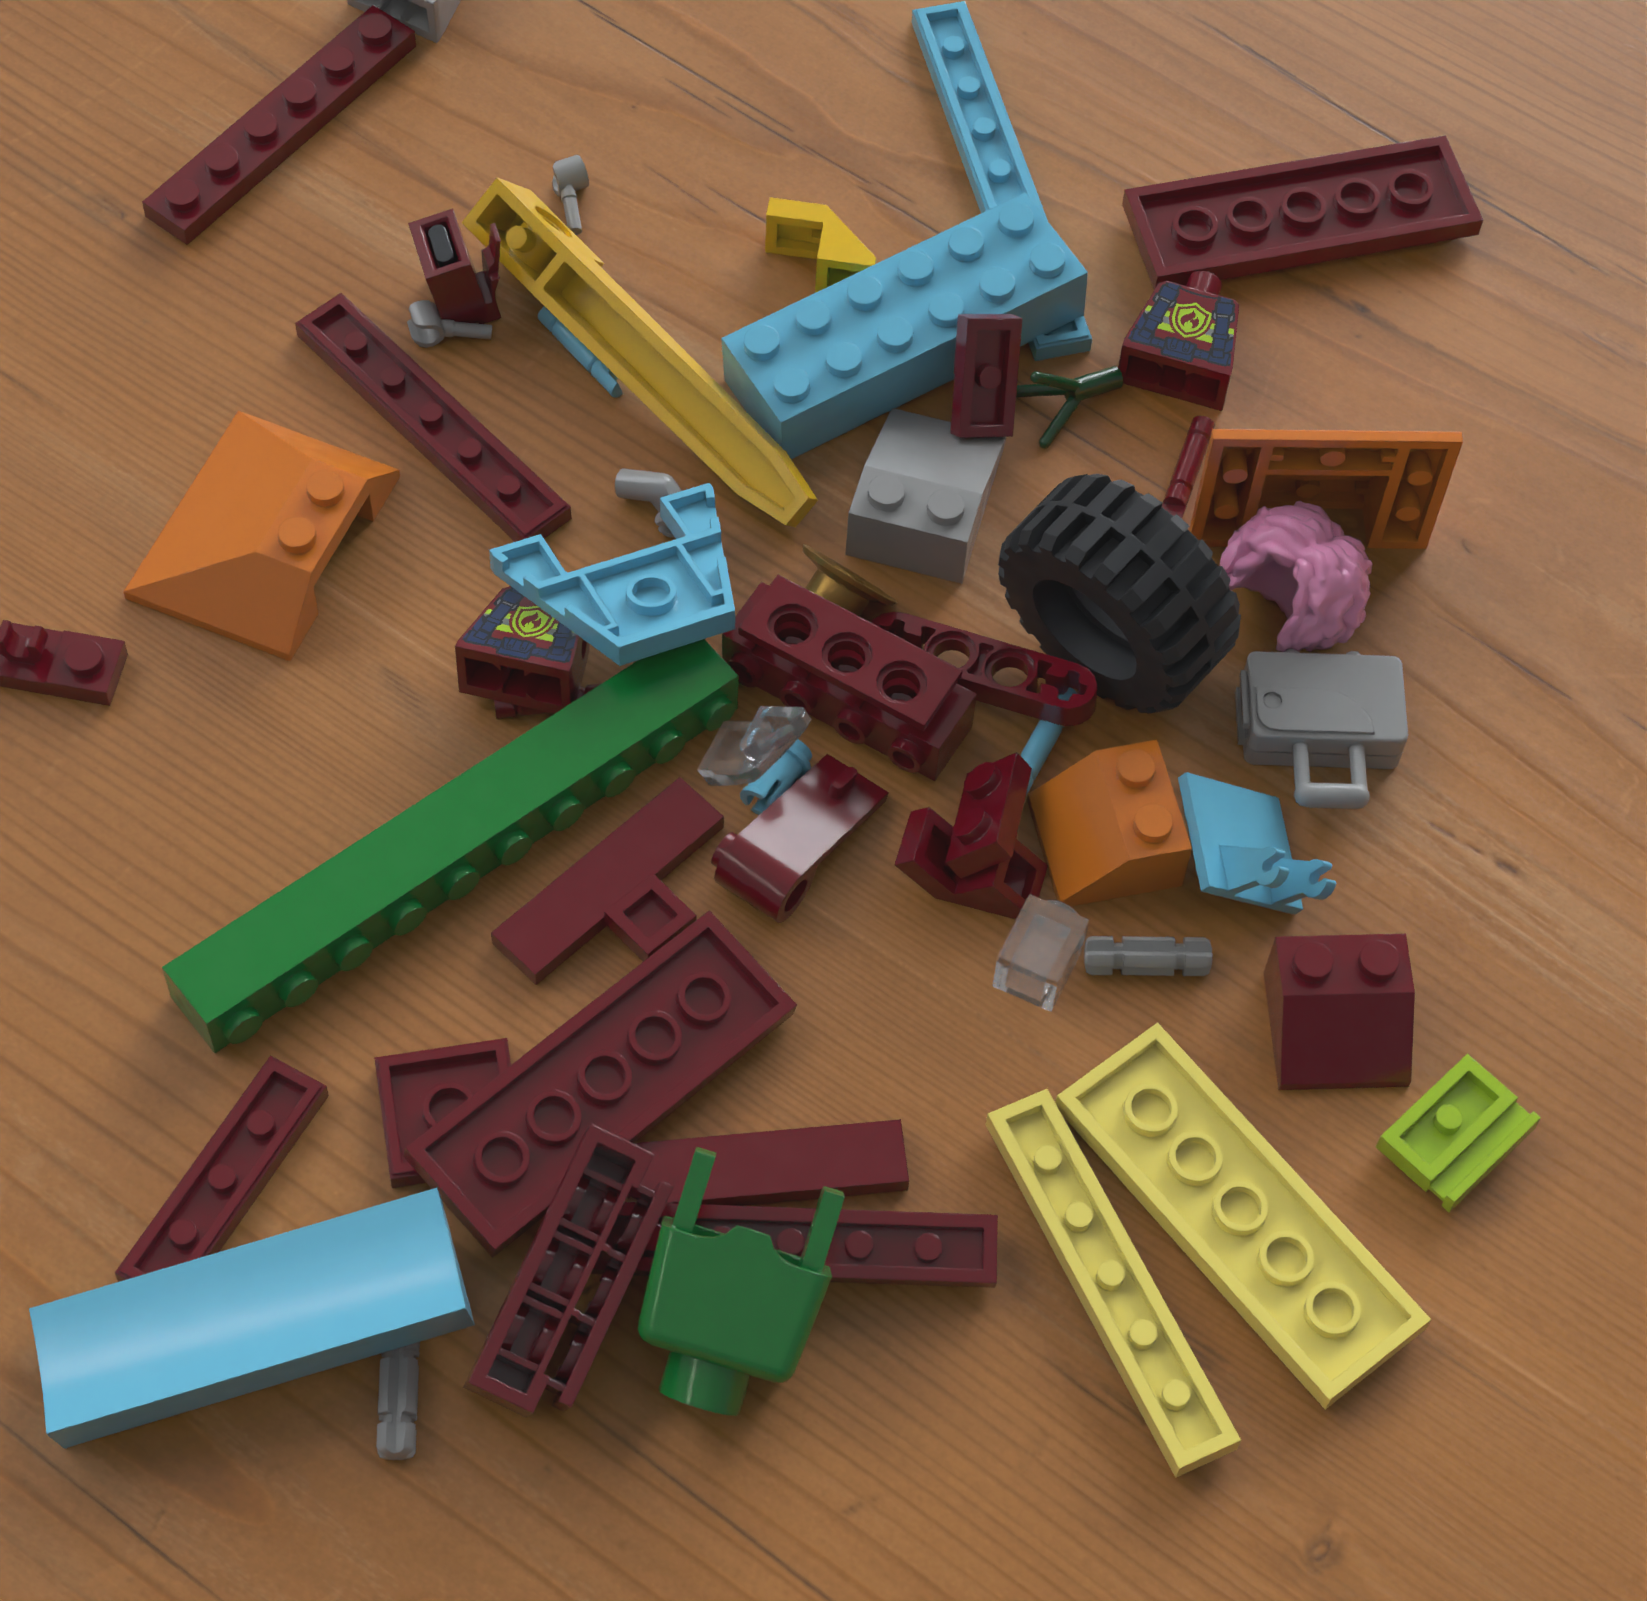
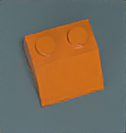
M1157 740L1096 750L1028 794L1027 802L1045 863L1048 865L1047 869L1059 909L1183 885L1192 846Z

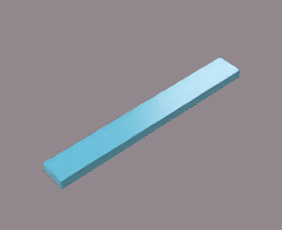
M961 1L912 10V26L980 212L983 213L1026 192L1047 219L966 2ZM1080 316L1045 335L1042 333L1036 336L1028 344L1034 360L1039 361L1090 351L1092 336L1084 316Z

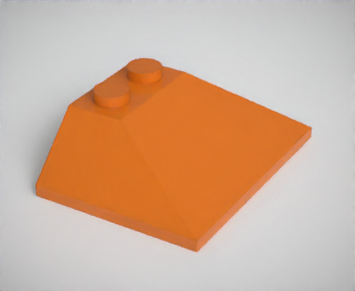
M238 411L123 591L124 597L132 602L291 661L318 616L314 590L316 582L355 517L359 516L374 522L398 482L400 470Z
M1212 429L1189 531L1198 541L1202 539L1208 547H1228V540L1232 537L1234 531L1238 530L1247 521H1250L1251 517L1257 514L1258 508L1263 506L1267 508L1285 505L1294 506L1296 501H1302L1320 506L1322 509H1363L1367 548L1427 549L1463 443L1462 432Z

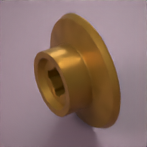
M803 544V553L817 567L816 572L805 589L859 617L870 600L888 606H893L897 603L891 596L819 551Z

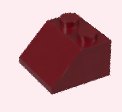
M1406 933L1275 937L1264 970V981L1278 1090L1409 1087L1412 1077L1415 989Z

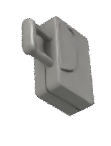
M1287 649L1284 652L1255 651L1248 655L1245 668L1240 671V687L1235 689L1238 745H1243L1245 761L1253 765L1294 766V798L1296 803L1302 807L1360 809L1366 806L1370 799L1366 768L1394 769L1397 767L1408 739L1402 661L1396 656L1361 655L1357 651H1349L1346 654L1300 653L1295 649ZM1309 766L1350 768L1351 784L1310 782Z

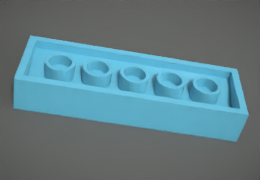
M437 1188L29 1308L41 1376L46 1434L63 1448L475 1325L442 1198Z

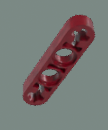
M894 611L883 613L871 621V623L923 649L925 644L924 650L936 657L943 652L951 650L964 653L969 660L964 666L959 668L963 671L962 677L957 684L976 693V701L1062 726L1080 725L1089 720L1095 712L1097 704L1095 676L1088 668L1078 663L907 613ZM1011 667L1023 671L1027 678L1017 686L1007 687L996 683L993 676L999 670ZM1043 678L1045 679V684L1041 683L1040 693H1037L1038 679ZM1068 688L1079 691V694H1072L1069 701L1059 699V695H1064Z

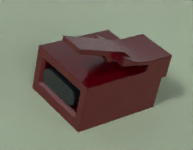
M453 208L408 223L425 279L441 319L485 324L502 318L495 297V291L500 279L498 272L501 244L495 223L490 225L489 245L481 250L483 271L478 273L475 271Z

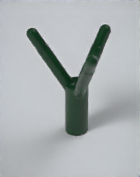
M1111 366L1074 379L1035 371L1031 374L1030 379L1036 384L1017 385L1016 397L1065 396L1066 402L1039 440V446L1045 449L1050 446L1082 400L1120 389L1123 386V376L1117 366Z

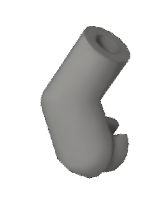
M620 469L615 479L616 495L619 498L651 502L658 511L655 523L659 526V532L667 537H674L660 517V498L683 491L673 477L660 472Z

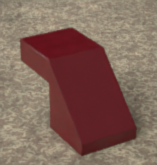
M930 807L910 812L894 864L898 869L935 899L1020 921L1033 920L1048 867L1045 862L1016 839L1011 859L960 879L945 863L953 826Z

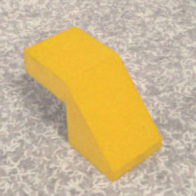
M769 198L766 213L765 252L817 259L815 293L876 264L874 254L827 205Z

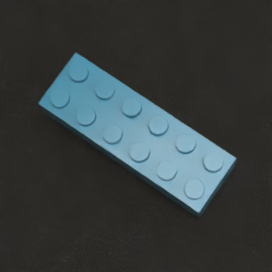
M1025 192L722 337L724 380L746 412L793 459L891 411L892 408L895 409L954 380L958 314H1013L1023 318L1020 347L1033 341L1036 336L1042 333L1045 335L1073 321L1077 317L1084 316L1088 272Z

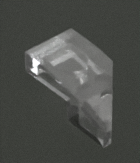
M760 706L752 722L723 721L697 770L709 786L753 783L785 754L806 730L812 719L803 707Z

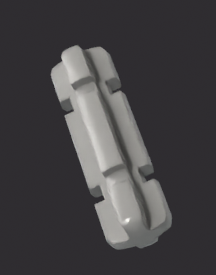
M1090 936L1086 939L1084 946V966L1086 972L1091 975H1112V969H1120L1121 975L1174 976V969H1182L1183 976H1205L1210 972L1213 958L1211 942L1205 937H1183V943H1175V937L1122 936V943H1114L1113 936Z
M420 1342L381 1354L384 1358L380 1360L378 1414L379 1421L382 1422L377 1424L376 1447L379 1457L383 1459L406 1460L412 1458L416 1453L417 1430H415L416 1424L412 1422L417 1420L419 1366L418 1360L415 1358L419 1357Z

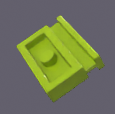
M1467 1053L1380 1136L1376 1148L1425 1192L1428 1190L1432 1191L1443 1201L1441 1206L1447 1212H1450L1536 1128L1541 1117L1534 1111L1530 1114L1516 1102L1518 1097Z

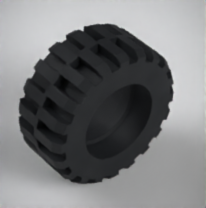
M1084 474L1065 479L1037 505L1002 543L998 562L1000 566L998 573L1000 585L1007 588L1005 598L1011 609L1018 612L1020 616L1019 622L1028 634L1034 635L1041 644L1039 647L1045 654L1078 663L1088 668L1095 676L1097 696L1102 699L1108 697L1114 700L1116 706L1126 710L1136 708L1139 713L1150 714L1178 707L1235 646L1236 639L1239 636L1241 615L1238 614L1240 605L1236 592L1229 589L1230 578L1223 566H1217L1213 560L1211 549L1202 539L1198 541L1188 530L1189 525L1177 514L1173 516L1162 507L1161 501L1149 493L1143 495L1137 492L1135 485L1124 480L1112 482L1108 475Z

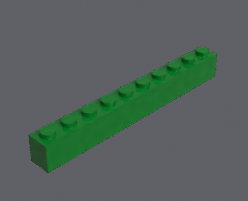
M705 639L637 660L164 965L162 970L170 997L214 1053H217L230 1043L239 1044L248 1040L260 1029L265 1020L286 1006L296 1007L304 1003L315 993L318 985L339 971H350L357 968L368 959L374 948L392 936H401L413 931L423 922L427 913L449 899L458 900L466 896L476 887L480 878L502 864L508 866L516 863L528 853L532 844L553 830L563 831L569 828L581 817L585 809L603 797L619 795L630 786L635 776L656 762L664 764L672 760L681 752L685 743L706 729L714 731L722 727L730 720L735 710L738 709V675Z

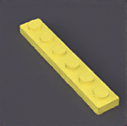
M1048 1089L988 1113L985 1124L1175 1478L1237 1450L1241 1439Z

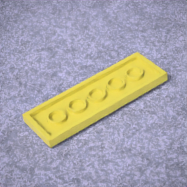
M1158 1022L1057 1095L1055 1103L1062 1116L1325 1410L1428 1327L1431 1318Z

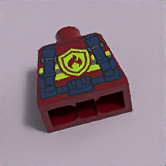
M1207 271L1193 272L1189 276L1186 286L1169 281L1158 283L1124 338L1118 365L1123 376V384L1215 410H1223L1233 370L1239 304L1234 299L1220 296L1222 282L1216 275Z
M511 586L502 588L455 645L459 692L557 713L578 699L590 644Z

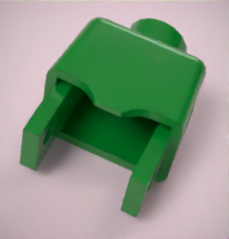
M696 1147L675 1217L664 1216L661 1223L638 1322V1332L644 1342L670 1351L658 1389L660 1393L699 1409L723 1415L737 1416L740 1414L751 1376L773 1383H783L793 1377L832 1278L830 1267L824 1265L845 1196L842 1191L826 1186L822 1187L801 1257L774 1249L769 1234L736 1225L727 1233H721L695 1225L716 1157V1152Z

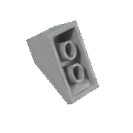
M892 408L864 465L848 513L845 555L962 584L1006 443V437H957L950 433L951 422Z

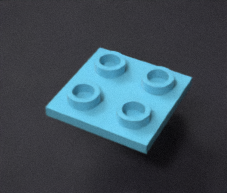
M1188 772L1178 777L1184 815L1187 821L1201 892L1294 915L1303 910L1302 898L1310 897L1323 900L1332 894L1336 886L1335 880L1324 878L1318 882L1319 877L1332 868L1330 862L1319 859L1311 861L1292 859L1278 797Z

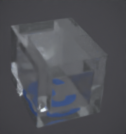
M1029 894L997 956L992 986L1052 1012L1083 950L1089 919L1078 915L1072 907L1057 900L1045 901Z

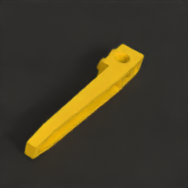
M496 178L461 223L485 247L489 245L490 225L495 223L501 240L499 261L530 293L737 495L784 525L796 528L818 502V499L787 452L601 268L604 263L531 190Z

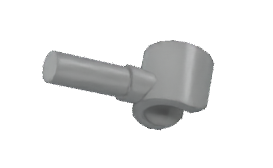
M574 155L554 163L552 186L555 194L561 196L567 227L575 235H578L582 232L575 191L588 187L589 178L583 160L579 155Z
M429 300L414 302L409 307L412 319L408 320L407 324L413 341L420 347H432L440 343L444 337L453 336L491 340L492 325L441 319L436 304Z

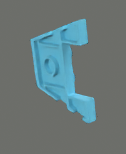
M710 483L660 498V517L676 538L675 540L572 572L564 570L541 534L489 550L490 568L497 577L619 666L735 629V606L727 561L722 548L719 517L716 514L714 488Z

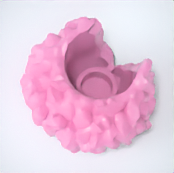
M1296 501L1294 506L1285 505L1272 509L1263 506L1258 509L1257 515L1251 517L1250 521H1247L1238 530L1234 531L1232 537L1228 540V547L1221 555L1219 566H1223L1230 578L1229 589L1232 591L1236 588H1247L1250 591L1260 592L1266 600L1275 601L1281 612H1284L1288 619L1277 636L1276 650L1284 652L1287 649H1295L1300 652L1302 649H1306L1311 652L1316 649H1329L1337 642L1346 643L1353 635L1355 629L1365 620L1366 611L1364 609L1371 594L1369 591L1370 581L1368 574H1371L1373 563L1368 559L1363 543L1354 537L1344 536L1341 526L1331 521L1320 506L1302 501Z

